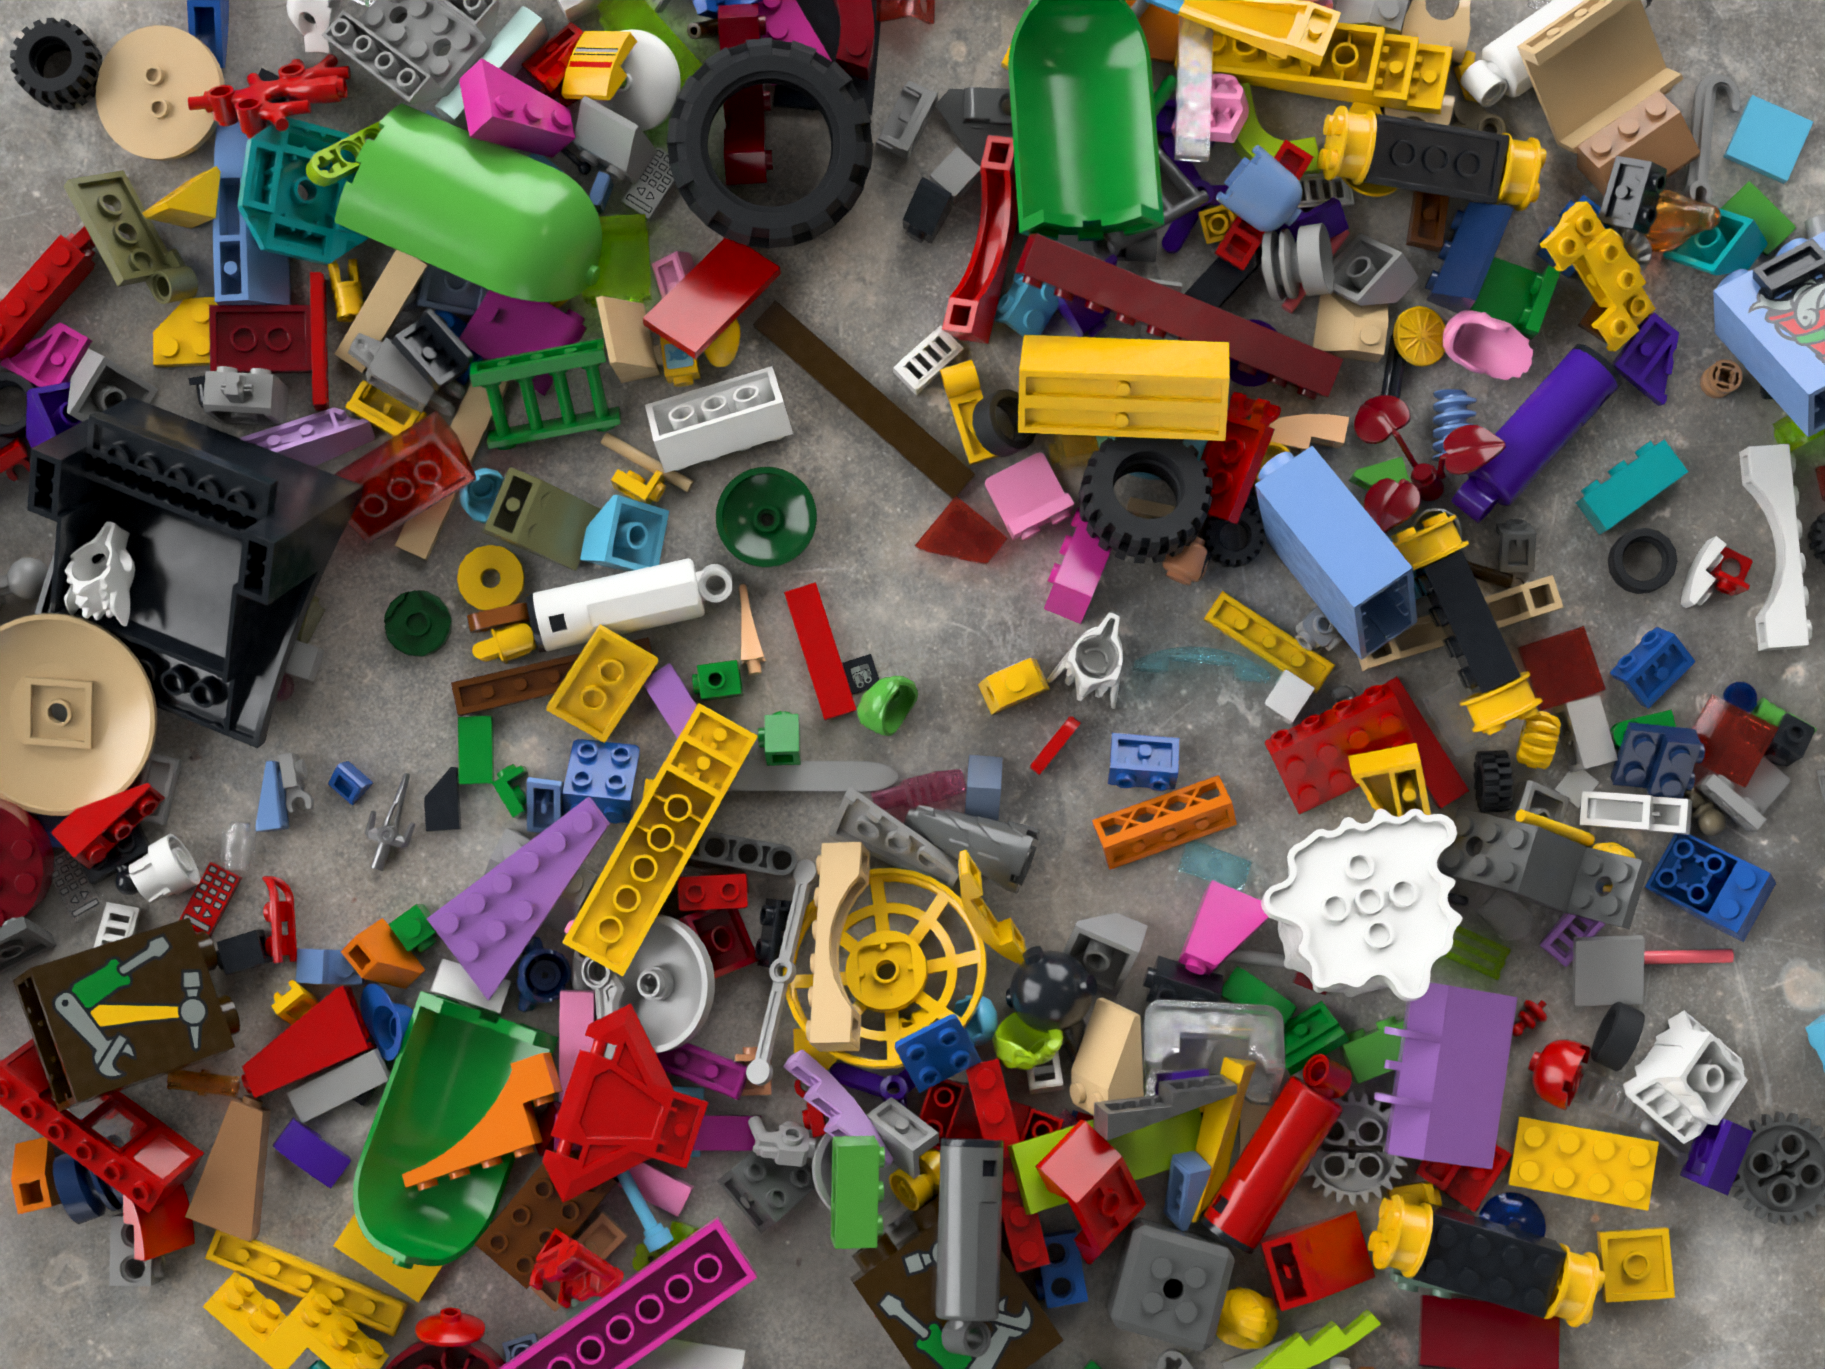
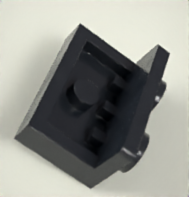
M430 307L423 311L418 321L396 334L391 342L436 392L463 375L474 358L467 344L459 340L449 329L446 321Z

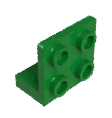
M1494 257L1479 295L1470 310L1486 312L1492 318L1508 322L1531 341L1539 333L1561 271H1556L1555 268L1548 266L1540 274Z

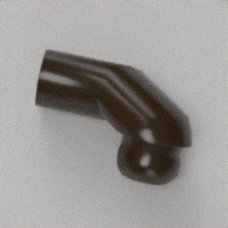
M718 18L690 23L687 27L688 36L691 39H705L718 36Z

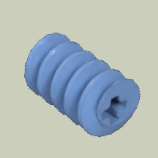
M1444 389L1433 393L1435 398L1441 400L1433 405L1434 411L1441 413L1433 418V423L1440 426L1434 429L1432 433L1434 438L1440 440L1432 445V449L1440 453L1433 456L1432 460L1439 461V457L1446 453L1443 447L1445 438L1453 430L1464 425H1470L1471 423L1466 422V419L1476 416V412L1467 409V405L1476 403L1477 399L1467 396L1466 391Z

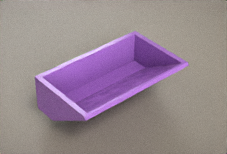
M1430 982L1427 992L1420 999L1407 1001L1403 1029L1385 1026V1034L1401 1036L1398 1061L1385 1059L1384 1066L1386 1069L1396 1070L1393 1095L1375 1092L1374 1099L1377 1101L1391 1103L1384 1149L1387 1154L1492 1169L1518 997Z

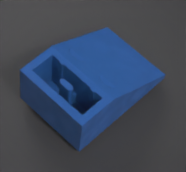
M1674 834L1645 888L1706 924L1744 942L1773 891L1776 882L1771 873L1692 835Z

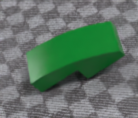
M1239 966L1234 969L1222 987V999L1248 1014L1252 1021L1277 1036L1280 1035L1297 1010L1294 1004Z

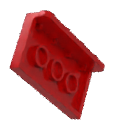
M1382 684L1367 688L1363 694L1353 699L1342 700L1336 703L1332 709L1319 715H1310L1300 724L1288 730L1282 729L1275 732L1264 744L1271 755L1295 809L1300 815L1360 786L1352 776L1348 756L1413 744L1416 741L1395 694L1388 684ZM1417 745L1419 756L1422 757V754Z

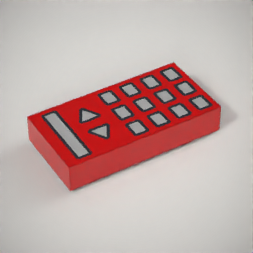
M210 862L179 920L190 917L194 931H205L211 938L243 877L214 862Z

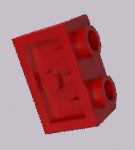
M747 874L678 878V899L681 912L745 909L748 906L747 893H749Z

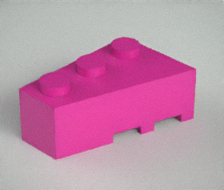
M481 58L459 79L469 136L471 138L551 158L575 139L569 108Z
M1078 507L1071 522V526L1076 527L1073 537L1066 534L1059 554L1065 556L1061 565L1054 563L1047 580L1053 586L1044 609L1081 624L1112 548L1104 551L1098 546L1100 538L1098 536L1095 538L1090 537L1086 531L1088 522L1081 520L1080 507Z

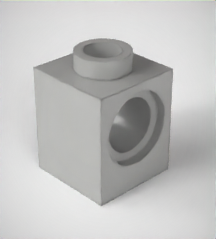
M956 147L930 174L931 182L952 193L953 205L981 178L980 166L959 147Z

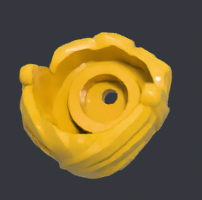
M1240 1286L1228 1290L1216 1331L1218 1338L1226 1344L1239 1349H1262L1269 1345L1276 1335L1279 1326L1277 1309L1274 1306L1273 1299Z

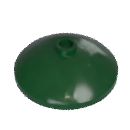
M757 467L739 474L725 487L716 507V527L724 546L738 560L755 567L772 568L793 561L808 547L816 530L817 510L811 492L797 476L776 467ZM765 515H771L774 518V522L770 526H764L762 518Z

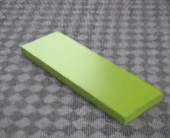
M1199 1107L1107 1141L1122 1155L1134 1181L1169 1170L1174 1154L1195 1151L1202 1122ZM1094 1119L1086 1121L1094 1129ZM1075 1125L1007 1146L1026 1214H1034L1068 1203L1067 1199L1047 1190L1035 1166Z

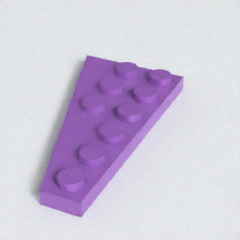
M590 796L427 918L488 1001L493 997L525 947L530 943L557 903L559 897L575 877L574 875L610 825Z

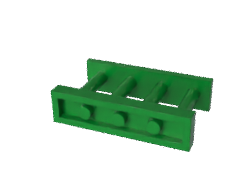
M604 338L471 363L470 379L472 387L482 386V388H486L496 428L495 430L488 431V449L508 450L520 443L594 429L604 432L613 429L615 425H620V407L608 408L599 366L601 363H605L607 359ZM581 367L586 370L595 411L575 414L565 374L568 369ZM548 373L553 378L562 417L542 421L532 379L536 375ZM515 379L520 385L529 423L509 427L499 385L504 381Z

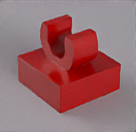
M20 437L0 448V474L6 470L8 478L15 482L18 480V475L13 470L15 465L21 464L30 472L31 460L27 457V446Z

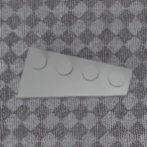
M849 786L828 834L843 842H862L870 851V855L896 868L913 870L930 876L952 890L959 876L958 861Z

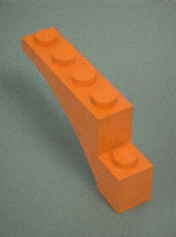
M551 1052L540 1053L511 1063L512 1072L509 1079L483 1119L461 1141L444 1154L421 1167L402 1174L405 1187L417 1186L418 1191H422L439 1185L437 1178L449 1175L450 1179L454 1180L471 1174L469 1167L481 1164L482 1168L486 1169L503 1163L501 1156L514 1153L515 1158L535 1152L533 1145L542 1143V1136L531 1102L534 1103L535 1107L546 1105L555 1101L553 1095L563 1092Z

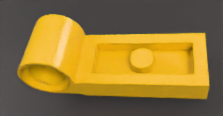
M972 359L940 369L941 379L969 465L999 457L991 454L981 445L972 425L974 408L983 399L979 378Z

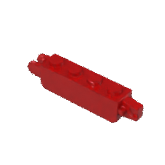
M85 226L76 235L71 232L65 238L60 234L0 301V363L7 357L11 359L19 354L94 269L95 262L91 259L95 255L93 251L95 244Z

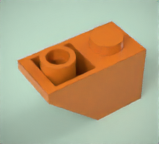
M383 918L357 934L341 951L361 978L403 989L408 988L426 971L416 956L405 949Z
M45 1137L15 1144L11 1183L18 1215L62 1204L53 1176V1162L55 1160L53 1144Z

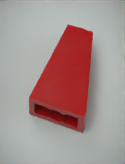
M342 985L333 990L242 1066L244 1074L241 1076V1079L249 1094L252 1093L254 1098L266 1096L375 1048L371 1042L366 1041L370 1033L363 1020L351 986Z

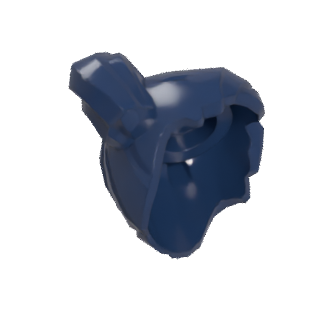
M535 935L523 950L522 954L524 956L518 964L517 986L521 992L519 994L518 1010L523 1013L533 1011L539 1003H550L560 999V991L566 990L565 985L569 982L571 976V968L564 955L555 950L544 948L540 937ZM543 972L547 973L546 978H542L541 974Z

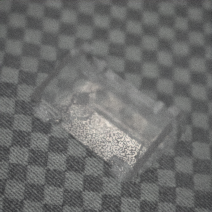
M1155 1000L1148 1005L1145 1011L1142 1033L1144 1096L1156 1095L1155 1085L1157 1083L1156 1074L1208 1068L1209 1076L1219 1075L1223 1058L1229 1057L1256 1062L1244 1099L1255 1105L1271 1106L1278 1096L1285 1071L1284 1020L1279 1010L1268 1005L1179 1000Z

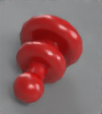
M1531 1000L1524 1002L1523 1005L1527 1013L1520 1011L1517 1014L1519 1023L1513 1025V1036H1521L1526 1027L1534 1029L1536 1027L1535 1019L1541 1023L1547 1021L1548 1017L1542 1010L1547 1004L1543 1000L1538 1004Z

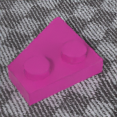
M59 322L47 330L43 337L35 338L26 344L25 350L11 359L7 357L2 360L0 365L22 376L38 387L65 383L70 380L92 340Z

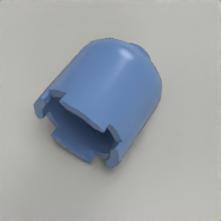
M1257 145L1252 150L1256 155L1251 160L1244 157L1224 182L1229 186L1225 194L1221 191L1218 192L1216 200L1261 232H1271L1280 228L1284 223L1290 226L1298 218L1302 210L1297 206L1302 199L1303 189L1301 182L1296 176L1261 146Z

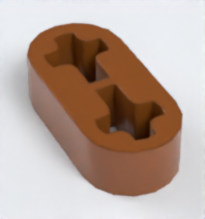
M527 603L503 606L467 616L470 633L491 631V629L496 630L515 623L530 622Z

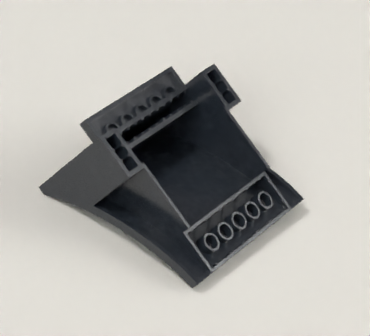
M129 397L102 412L96 411L90 414L89 419L31 448L27 510L57 522L55 551L43 583L35 614L59 613L71 615L64 601V597L71 585L67 583V575L65 573V569L71 561L70 556L81 546L93 540L106 522L115 523L121 529L130 533L125 549L130 554L135 565L134 579L129 590L130 615L128 624L123 626L115 615L108 618L106 613L100 620H95L93 615L89 618H84L82 608H79L72 616L86 619L107 629L134 653L151 682L157 708L259 748L266 741L276 698L303 620L337 543L362 498L363 485ZM103 553L94 555L92 562L96 564L105 555Z

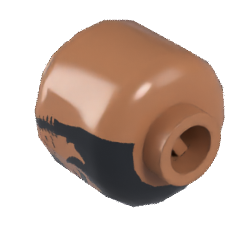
M1197 536L1190 546H1184L1182 553L1175 557L1167 554L1165 560L1162 561V567L1167 571L1165 576L1187 586H1190L1191 582H1199L1203 578L1212 556L1211 552L1204 547L1206 541Z

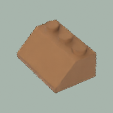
M1658 90L1578 145L1577 168L1605 196L1616 156L1654 162L1667 169V179L1698 158L1701 152L1681 112Z

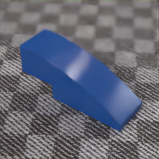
M187 0L189 33L201 40L211 50L220 68H225L228 43L229 0Z

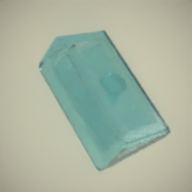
M1192 840L1186 843L1177 870L1207 882L1214 880L1243 893L1252 862Z

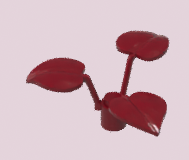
M1390 395L1372 397L1360 406L1356 414L1354 429L1357 436L1365 443L1379 444L1386 441L1392 434L1411 464L1413 471L1411 473L1412 483L1404 478L1398 483L1390 478H1384L1376 482L1366 493L1364 509L1386 534L1392 528L1411 518L1418 510L1421 499L1433 501L1443 494L1444 484L1441 479L1446 477L1444 466L1451 474L1463 475L1473 472L1496 458L1506 448L1505 442L1484 427L1471 424L1464 425L1453 430L1445 438L1443 447L1446 453L1439 457L1437 470L1433 465L1427 463L1418 464L1397 431L1410 422V411L1407 405L1401 399Z

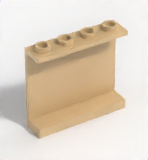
M1584 0L1517 46L1557 145L1574 154L1577 153L1578 145L1658 90L1665 95L1672 90L1673 86L1683 80L1681 73L1666 67L1641 0Z

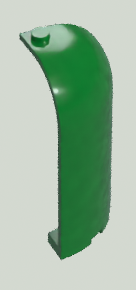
M1033 0L1023 13L1015 29L1008 60L1019 233L1027 236L1039 234L1054 241H1057L1059 235H1077L1078 242L1104 240V234L1124 231L1125 236H1131L1165 225L1151 58L1145 34L1137 17L1125 0Z
M420 991L401 1044V1049L396 1057L361 1153L353 1184L354 1211L362 1233L375 1248L394 1257L392 1260L393 1264L407 1269H412L413 1264L423 1266L448 1264L464 1255L475 1245L489 1227L497 1211L515 1161L514 1153L501 1156L503 1163L483 1169L481 1164L469 1167L471 1174L451 1180L449 1175L437 1178L439 1185L422 1191H418L417 1186L406 1188L402 1174L427 1164L461 1141L483 1119L497 1100L512 1072L510 1064L540 1053L551 1052V1055H553L559 1038L527 1024H517L501 1018L502 1015L494 1014L478 1007L476 1009L458 1004L459 1002L456 1000Z

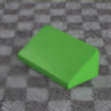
M1750 181L1720 208L1754 219L1768 242V245L1762 251L1765 256H1768L1796 229V226Z

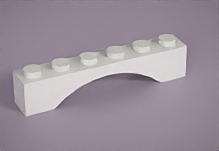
M1790 444L1747 447L1739 452L1742 485L1755 498L1765 513L1772 530L1776 549V569L1772 588L1764 606L1755 618L1758 651L1802 648L1809 645V640L1812 638V625L1810 620L1806 618L1805 606L1809 603V592L1807 587L1803 586L1802 573H1804L1806 568L1804 554L1800 553L1799 539L1802 537V523L1796 516L1799 491L1797 486L1793 485L1792 473L1796 469L1795 455L1790 453Z

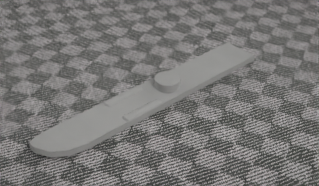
M745 760L728 791L846 792L850 786L857 792H870L891 787L898 781L899 777L898 773L891 767L869 761H801V765L767 766L766 760Z

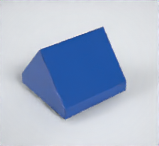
M349 761L339 763L328 782L329 786L352 805L373 784L369 778Z

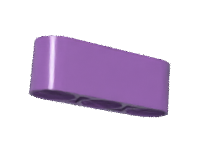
M668 663L651 674L643 685L678 739L697 704L671 663Z

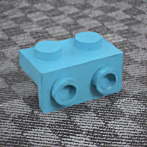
M1015 273L1014 283L1011 288L998 301L994 320L1007 324L1022 337L1024 335H1041L1058 307L1059 297L1053 295L1054 288L1044 284L1041 289L1032 287L1022 282L1024 276Z

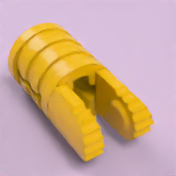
M357 259L348 260L347 271L350 281L341 282L339 265L334 260L327 265L331 290L334 294L333 299L337 312L336 319L339 322H353L364 304Z

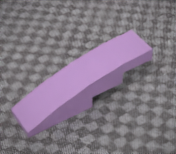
M803 1049L789 1056L783 1067L810 1087L803 1099L829 1118L823 1130L832 1137L874 1135L880 1147H884V1167L891 1165L894 1159L875 1126L855 1099L833 1075Z

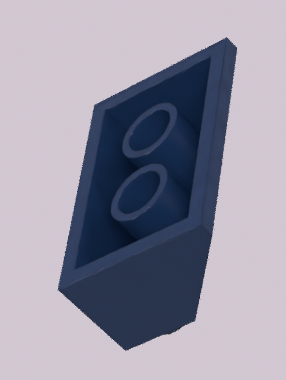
M1469 202L1463 211L1459 209L1456 211L1450 228L1455 230L1451 241L1445 239L1437 257L1442 260L1438 271L1432 270L1426 283L1425 289L1430 290L1426 301L1455 313L1468 310L1474 304L1514 208L1505 205Z

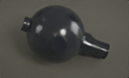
M1040 946L1029 948L1023 953L1024 961L1016 969L1012 977L1011 986L1006 991V1002L1010 1008H1014L1022 1022L1032 1029L1044 1033H1049L1047 1030H1061L1063 1033L1062 1044L1072 1063H1074L1085 1034L1086 1023L1083 1018L1090 1008L1092 996L1097 993V981L1093 975L1088 974L1085 967L1077 959L1069 954L1052 950L1043 951Z

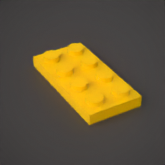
M1518 1116L1508 1185L1649 1211L1659 1142Z

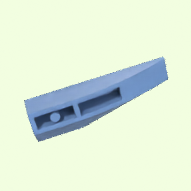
M239 120L231 126H220L218 124L215 136L214 167L217 166L221 173L216 218L213 219L215 302L218 305H291L290 257L260 250L237 207L247 140L250 138H247L246 134L241 131Z

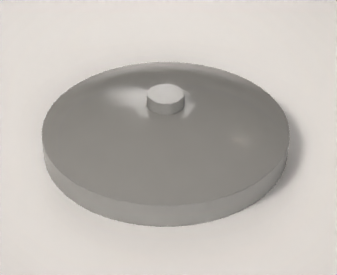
M657 915L624 976H619L626 988L620 1008L630 1003L632 1004L655 1053H660L685 1045L701 1030L713 1004L715 978L710 956L698 935L690 927L677 919ZM596 963L594 973L599 980L604 979L606 969L605 966Z

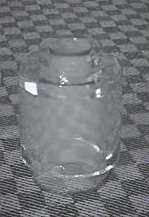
M230 822L229 828H222L220 860H223L222 869L250 871V864L254 863L257 837L256 830H250L251 823Z

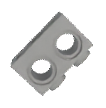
M123 1213L111 1216L109 1286L155 1285L160 1282V1277L164 1276L166 1267L165 1257L158 1256L143 1261L145 1264L144 1274L138 1275L135 1273L132 1266L134 1261V1225L123 1223Z

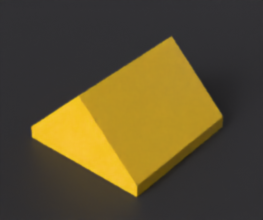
M215 166L190 178L142 212L143 216L146 219L190 229L215 219L221 171Z

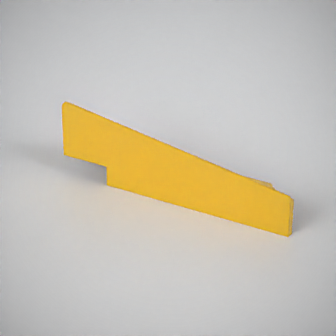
M1229 1057L1223 1058L1220 1074H1223L1237 1085V1094L1205 1105L1195 1151L1211 1166V1173L1191 1222L1197 1223L1201 1212L1207 1208L1227 1176L1245 1093L1256 1062Z

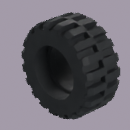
M1108 437L1100 444L1099 450L1094 451L1089 458L1078 495V502L1081 504L1079 510L1081 520L1088 522L1086 531L1091 538L1096 536L1100 538L1099 547L1104 551L1112 548L1117 551L1115 557L1121 560H1125L1127 555L1134 557V563L1144 564L1146 558L1152 557V561L1157 563L1164 561L1167 554L1175 557L1182 553L1184 546L1192 544L1198 532L1201 531L1211 507L1212 497L1210 494L1213 489L1212 478L1206 477L1209 468L1205 460H1197L1199 451L1193 445L1187 448L1182 444L1184 439L1115 437V440ZM1134 472L1153 474L1164 480L1172 489L1176 499V506L1170 514L1160 518L1146 519L1137 517L1125 510L1118 502L1114 493L1115 482L1124 475Z

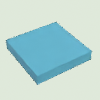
M1752 95L1748 99L1723 157L1785 184L1790 177L1813 121Z

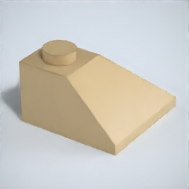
M1333 292L1332 294L1320 295L1313 347L1336 357L1378 363L1385 352L1389 323L1388 303L1360 306Z

